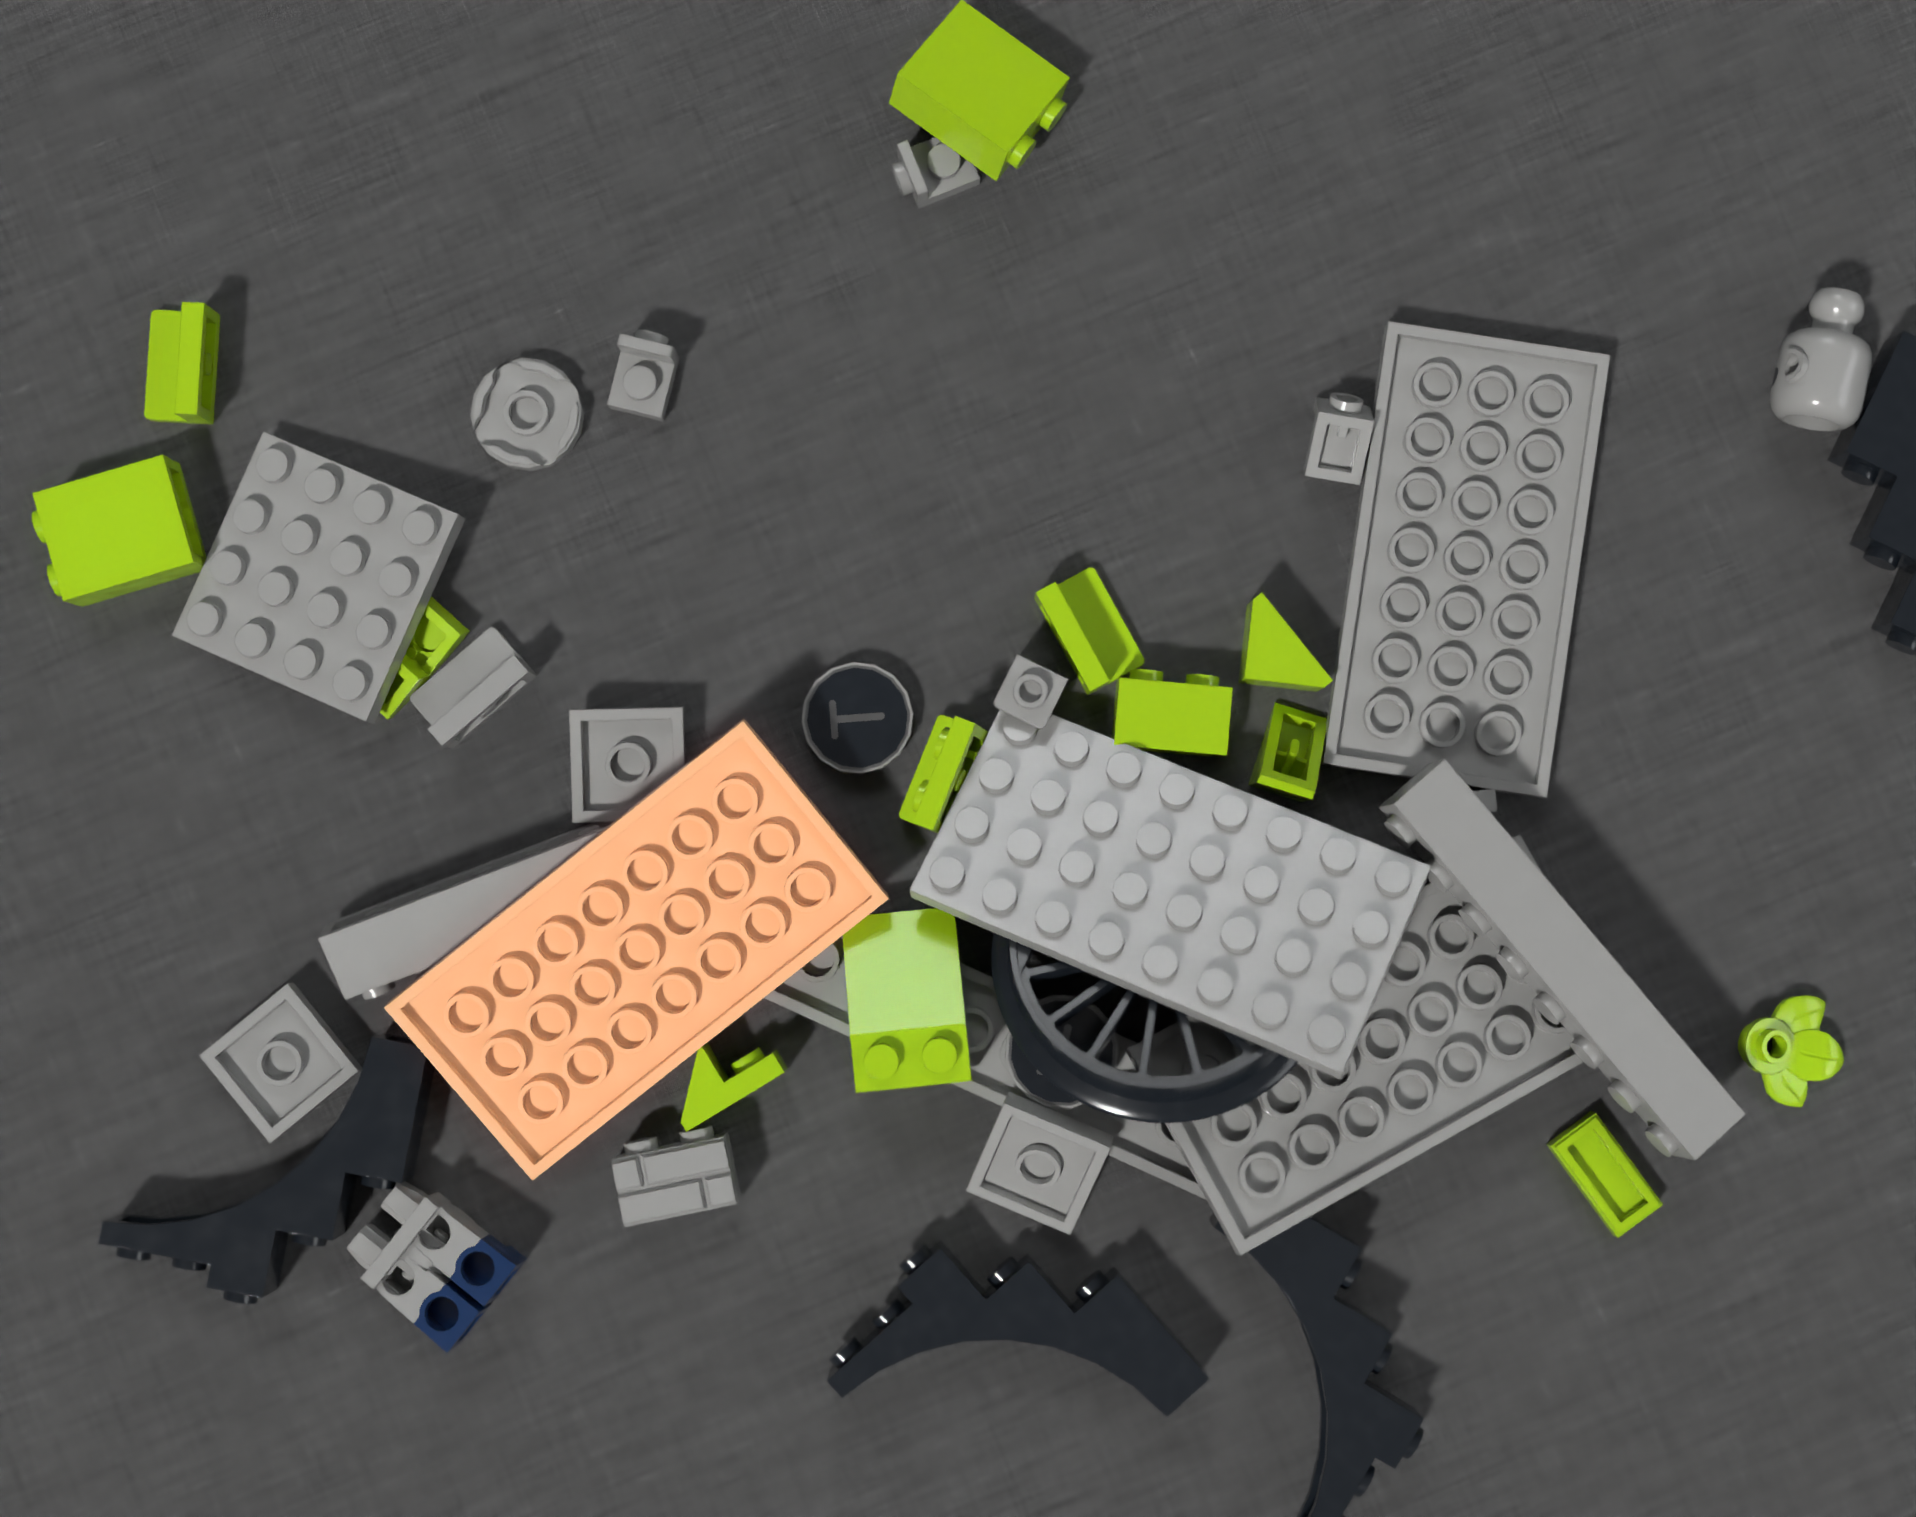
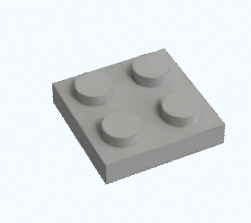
M684 706L569 710L573 823L616 821L685 766Z
M287 983L199 1055L269 1143H273L281 1138L362 1071L360 1064L294 983Z
M1008 1091L966 1191L1071 1235L1111 1149L1114 1136Z

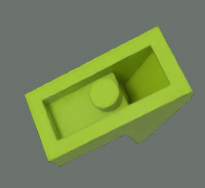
M708 1043L698 1049L681 1118V1124L685 1131L691 1130L785 1073L788 1067L778 1050L776 1049L764 1056L760 1047L731 1064L735 1075L729 1078Z

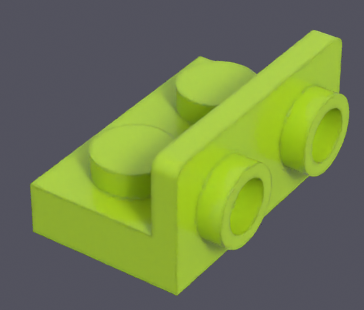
M939 715L899 811V817L938 833L988 731L976 723L957 716L953 719L945 715Z

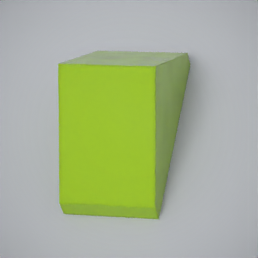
M1262 592L1247 604L1238 683L1317 692L1333 681Z
M1275 702L1248 785L1300 802L1312 800L1317 787L1327 719Z

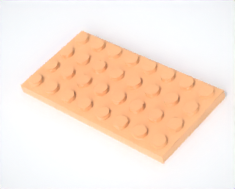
M743 718L390 1000L384 1009L533 1181L887 901L889 897L883 887Z

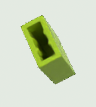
M960 0L897 73L889 104L997 182L1010 165L1016 169L1023 165L1036 145L1037 141L1033 137L1041 127L1049 132L1059 121L1068 105L1062 100V96L1070 77L968 3Z
M163 454L32 493L37 509L32 511L31 515L33 527L40 541L47 544L52 564L47 565L48 580L54 593L59 597L61 596L64 602L84 607L192 575L201 571L207 558L181 465Z

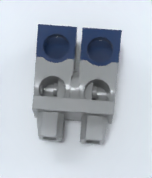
M404 1181L394 1187L380 1206L402 1224L391 1239L374 1224L369 1223L359 1231L347 1246V1250L366 1269V1272L360 1279L372 1289L376 1288L389 1303L448 1353L461 1344L492 1305L490 1302L499 1296L528 1258L511 1245L506 1247L490 1235L465 1212L452 1205L451 1201L439 1191L427 1195L422 1190Z

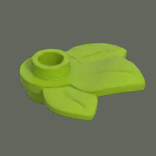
M1800 995L1783 999L1777 1005L1771 1017H1762L1754 1020L1744 1027L1739 1035L1738 1051L1741 1058L1752 1070L1761 1073L1766 1093L1779 1104L1802 1107L1807 1096V1081L1829 1079L1838 1073L1844 1064V1055L1839 1043L1828 1033L1819 1031L1826 1003L1818 997ZM1771 1038L1772 1049L1769 1054L1767 1051V1044Z

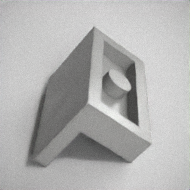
M490 627L410 696V701L430 723L431 726L428 728V731L441 746L454 749L533 681L537 675L496 628Z

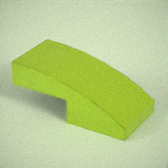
M432 596L380 710V713L387 720L393 718L409 702L410 696L431 678L470 632Z

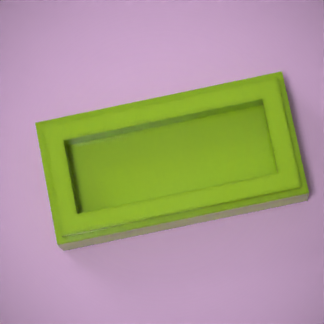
M1590 1111L1546 1144L1613 1236L1619 1238L1663 1205L1595 1112Z

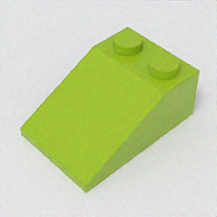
M937 908L870 914L842 935L856 1093L972 1081L955 916Z

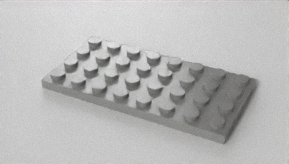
M1390 321L1385 325L1372 410L1374 426L1363 471L1321 765L1413 778L1427 764L1446 759L1471 788L1495 789L1497 792L1547 798L1610 355Z
M999 710L910 888V894L913 899L1341 1080L1429 875L1431 866L1128 744L1114 745L1113 738L1053 714L1050 715L1043 729H1037Z
M1521 835L1513 837V840L1540 870ZM1432 883L1423 886L1341 1080L1298 1062L1271 1089L1234 1110L1196 1121L1165 1123L1236 1255H1243L1583 1063L1571 1048L1570 1043L1574 1038L1561 1023L1558 1025L1553 1024L1538 1010L1533 1002V998L1537 994L1523 978L1518 981L1504 970L1496 958V954L1500 952L1486 934L1481 937L1466 925L1459 915V910L1462 906L1449 890L1442 892ZM1187 1016L1202 1070L1215 1068L1240 1056V1053L1220 1028L1192 1016ZM1178 1021L1154 1034L1148 1075L1181 1076L1192 1073ZM1143 1040L1125 1050L1137 1072L1140 1066ZM1246 1040L1249 1045H1255V1043Z

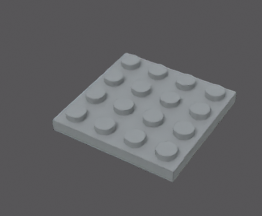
M263 432L172 636L361 720L374 724L464 524L465 518L443 507Z

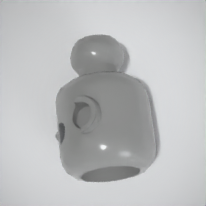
M1822 288L1812 296L1809 303V313L1813 320L1811 327L1798 329L1783 339L1770 392V405L1773 414L1782 422L1809 430L1842 431L1854 425L1859 419L1872 368L1870 346L1865 340L1853 334L1854 326L1862 320L1865 312L1864 301L1860 294L1842 288Z

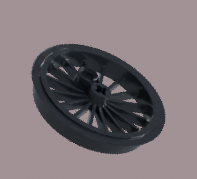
M996 933L993 934V983L1000 1011L1013 1039L1031 1064L1047 1080L1070 1097L1093 1109L1116 1117L1149 1123H1180L1206 1119L1229 1112L1256 1099L1282 1080L1298 1063L1296 1060L1258 1044L1251 1046L1244 1038L1222 1030L1240 1053V1056L1215 1068L1202 1070L1187 1014L1175 1010L1192 1073L1181 1076L1148 1075L1159 1003L1150 999L1139 1071L1137 1073H1130L1098 1061V1058L1139 994L1127 990L1089 1052H1082L1056 1028L1117 985L1102 979L1048 1016L1044 1013L1031 987L1032 983L1084 971L1062 961L1029 969L1026 966L1034 949Z

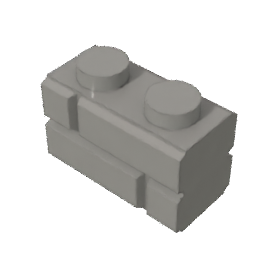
M707 1125L692 1128L687 1132L685 1130L679 1132L681 1142L659 1146L657 1136L624 1143L625 1153L615 1156L611 1164L624 1226L629 1227L736 1205L741 1199V1193L728 1132L714 1135L713 1126Z

